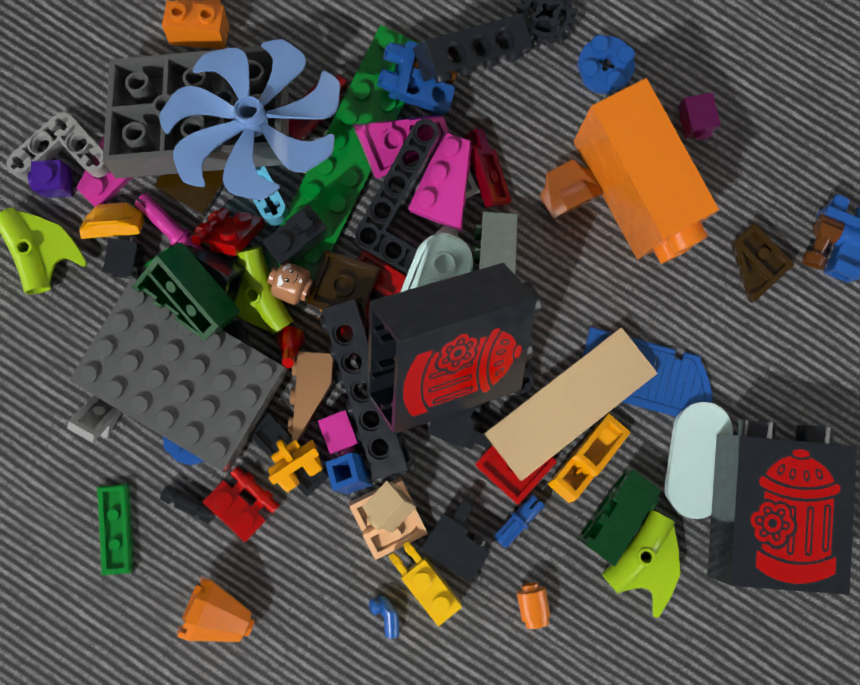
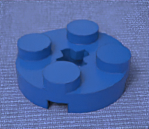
M597 35L584 46L578 58L577 69L583 84L589 90L598 94H610L612 91L624 88L634 73L635 53L630 46L619 38ZM610 60L613 69L608 68L607 71H603L602 64L599 61Z

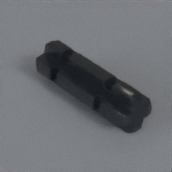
M167 485L161 492V501L169 505L173 503V507L192 517L197 515L199 517L198 520L205 524H209L215 517V514L206 505H202V501L183 491L178 493L179 489L171 485Z

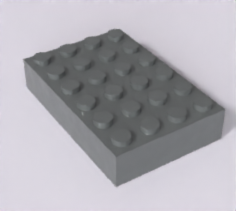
M262 46L238 48L246 54L248 60L250 96L259 100L269 81L273 59ZM217 50L110 59L103 162L116 179L178 174L173 160V151L179 141L196 131L233 121L217 116L193 115L182 118L173 127L171 132L166 134L159 119L162 109L171 96L178 89L186 86L203 88L225 100L230 105H235L239 99L224 77L213 71L193 72L195 64L204 54ZM288 85L264 106L265 111L288 105ZM268 118V125L289 137V119ZM243 131L213 150L205 159L202 171L224 170L228 157ZM264 134L255 136L253 150L254 166L283 165L268 144Z
M132 278L69 381L220 471H230L290 369L285 368L283 365L223 330L203 341L175 320L177 315L166 307L160 309L154 305L153 301L155 299L143 290L138 293L131 288L137 281Z

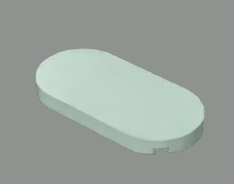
M439 233L428 237L418 247L400 292L472 272L473 257L470 248L461 238L453 234Z
M696 402L688 405L676 416L668 458L665 496L678 514L692 519H701L711 515L716 436L733 435L732 423L727 413L721 407L709 402Z

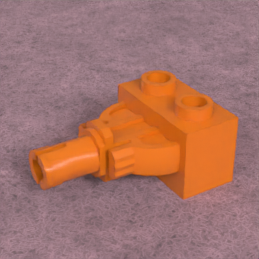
M220 0L166 1L162 27L170 45L226 49L229 22Z

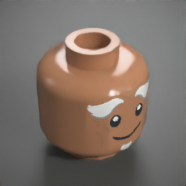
M285 262L279 268L273 267L267 283L272 285L271 293L274 297L296 305L301 300L304 302L307 300L314 280L310 279L309 270L291 262Z

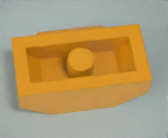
M126 202L98 204L85 216L79 232L81 239L135 235L140 233L145 221L143 213Z

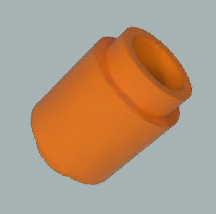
M538 582L521 585L522 589L516 593L522 622H525L527 629H538L548 626V618L551 617L546 587L539 586Z

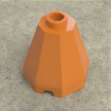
M201 575L199 579L201 586L196 585L182 617L185 622L183 627L179 625L177 637L187 641L240 642L243 636L248 637L255 622L254 619H251L252 612L213 579Z

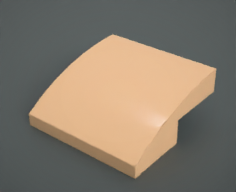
M401 477L390 482L399 486L412 501ZM379 488L349 502V507L362 530V535L375 560L403 547V544L408 540L411 543L428 534L416 508L394 532L374 528L367 520L369 514L362 506Z

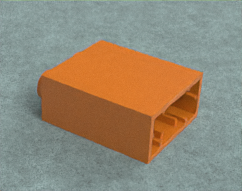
M645 78L592 105L573 142L587 168L591 170L604 193L602 196L636 259L639 260L654 252L660 264H663L693 248V245L709 237L702 223L719 211V208L648 79Z

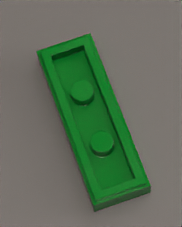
M129 484L98 486L101 575L134 572Z

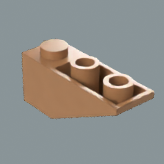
M298 352V358H294L292 376H296V388L291 387L290 405H294V417L290 416L288 420V434H292V440H301L334 385L336 361L332 359L329 353Z

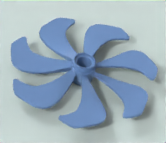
M283 39L267 41L261 44L262 48L272 57L273 65L269 81L259 100L250 96L249 65L246 54L242 50L226 48L204 54L195 64L193 72L213 71L220 74L231 85L239 100L232 106L215 94L195 86H186L178 89L168 100L159 115L161 126L166 134H169L182 118L188 116L210 115L233 120L196 131L178 142L173 151V160L182 181L188 185L204 187L205 181L202 165L205 159L222 143L243 131L226 162L223 183L226 189L236 196L254 200H263L271 196L280 187L278 184L260 177L256 171L253 159L255 136L264 134L275 155L291 171L306 172L325 161L332 155L334 149L333 134L314 141L296 140L268 125V118L318 120L332 116L339 105V81L330 73L323 71L316 89L294 103L265 111L264 106L304 70L306 59L300 50Z

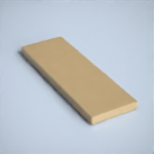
M621 327L484 434L518 479L522 481L654 377L657 372Z

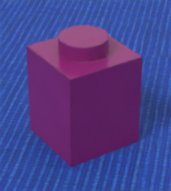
M713 92L685 97L678 106L685 139L695 137V140L707 139L713 136L712 133L721 125Z

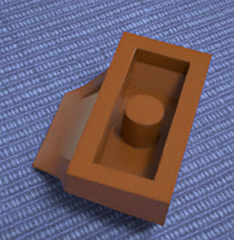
M572 159L546 173L545 187L539 198L549 217L554 221L601 197L604 193L591 170L583 168Z

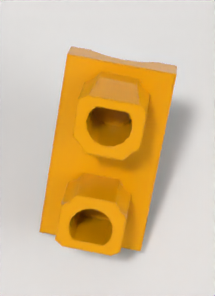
M280 439L276 442L279 451L271 455L275 464L267 468L270 474L268 478L272 484L278 483L286 492H289L300 483L294 471L303 466L309 476H314L323 469L319 458L317 446L313 440L300 446L297 440L286 445Z

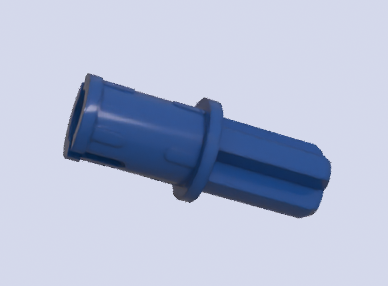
M533 494L515 513H510L512 517L495 534L494 538L501 546L507 548L524 529L528 530L530 522L545 508L544 504L539 501L530 509L538 499Z

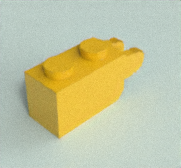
M408 540L403 546L408 555L416 562L408 569L400 556L394 552L389 555V558L401 573L402 581L439 627L462 608L461 601L425 556L422 557Z

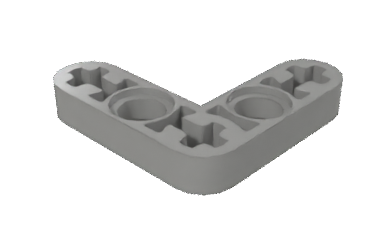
M65 112L54 115L16 149L6 162L9 172L21 180L28 179V172L31 171V161L52 160L59 152L66 148L92 176L100 178L110 172L103 162V149L70 114ZM64 124L67 126L65 130L62 128ZM53 133L57 136L56 139L51 136ZM81 139H86V146L76 151V143ZM49 140L48 148L43 152H38L40 143ZM31 153L36 156L34 159L30 156ZM94 155L100 164L95 166L93 161L89 159L90 156ZM23 162L25 166L21 169L20 164Z

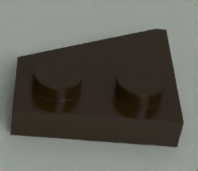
M755 223L731 243L750 303L757 301L795 265Z

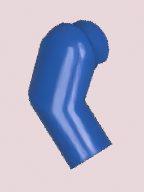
M379 595L377 598H372L369 601V609L373 615L381 613L383 616L385 637L389 639L397 638L400 635L398 611L386 597Z

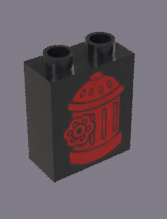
M503 262L371 300L369 311L367 395L391 431L397 434L520 391L525 365L532 359L530 336L533 319L539 316L541 310L540 298L536 289L528 282L522 283Z
M739 420L738 436L717 435L707 576L729 586L850 595L857 446L833 444L834 428L795 425V441L775 439V422Z

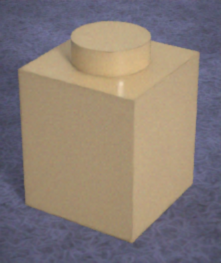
M386 481L362 507L369 514L367 520L374 528L394 532L417 506L399 486Z

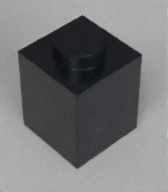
M123 235L119 236V239L109 238L102 272L112 277L134 278L138 280L141 275L145 247L139 244L135 237Z

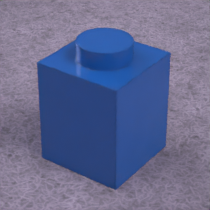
M351 452L325 462L332 491L350 494L373 485L371 475L367 472L364 464V457Z

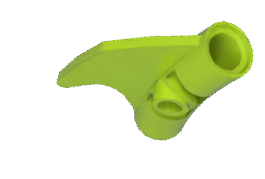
M13 207L0 211V234L15 262L24 294H39L51 290L50 284L53 271L60 260L69 259L82 267L88 265L77 244L60 225L35 215L17 211Z
M262 246L243 249L237 255V262L246 267L235 304L241 310L237 316L255 326L270 331L273 335L292 323L293 319L282 300L274 297L271 293L272 285L267 283L270 272L265 261Z
M652 510L634 539L625 549L616 566L610 565L601 575L618 595L621 592L637 588L649 590L652 595V615L658 618L669 602L679 580L680 561L674 528L675 521ZM646 551L645 558L641 559V554Z

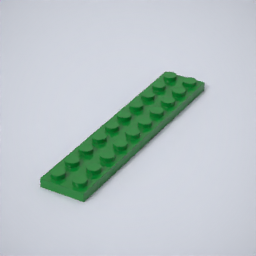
M382 25L379 26L325 135H334L332 155L307 171L285 219L287 221L309 204L331 234V236L294 263L309 270L310 279L312 280L315 279L325 249L334 251L372 173L353 125L398 120L406 104L399 99L388 97L389 91L377 86L381 70L387 69L394 72L396 65L384 60V51L386 45L390 42L402 45L408 41L415 42L417 45L420 43ZM268 250L265 255V261L271 273L273 267L279 268L281 265Z

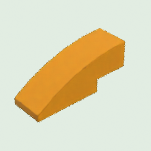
M608 413L570 455L548 482V485L568 503L577 500L592 479L600 474L631 432Z

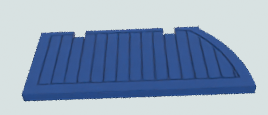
M590 326L582 357L614 332ZM630 337L657 374L623 400V403L674 417L693 403H713L710 382L701 362V356L684 352L682 360L674 358L676 349Z

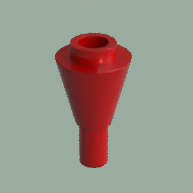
M286 326L278 331L276 341L283 356L282 365L285 368H291L294 365L295 356L305 342V335L297 327Z

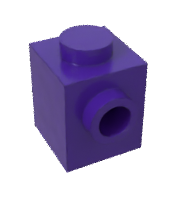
M61 160L31 161L28 183L32 191L44 198L73 197L72 168Z

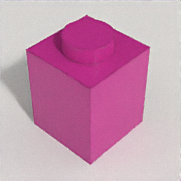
M347 410L318 420L330 454L337 452L338 456L341 457L355 451L354 445L358 444Z

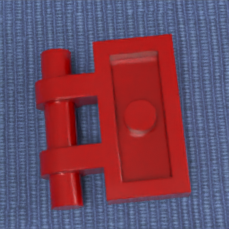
M222 207L219 210L213 211L208 216L206 223H201L195 228L191 241L195 245L206 242L209 243L210 251L237 256L264 228L263 217L254 216L247 212H237L231 218L229 217L230 211Z
M237 466L230 473L238 481L237 484L231 488L223 480L203 500V504L246 543L266 522L258 512L265 507L273 514L280 505L273 499L274 495L268 489L266 491L263 490L254 481L255 477L250 472L246 473ZM244 489L257 499L252 506L240 496Z

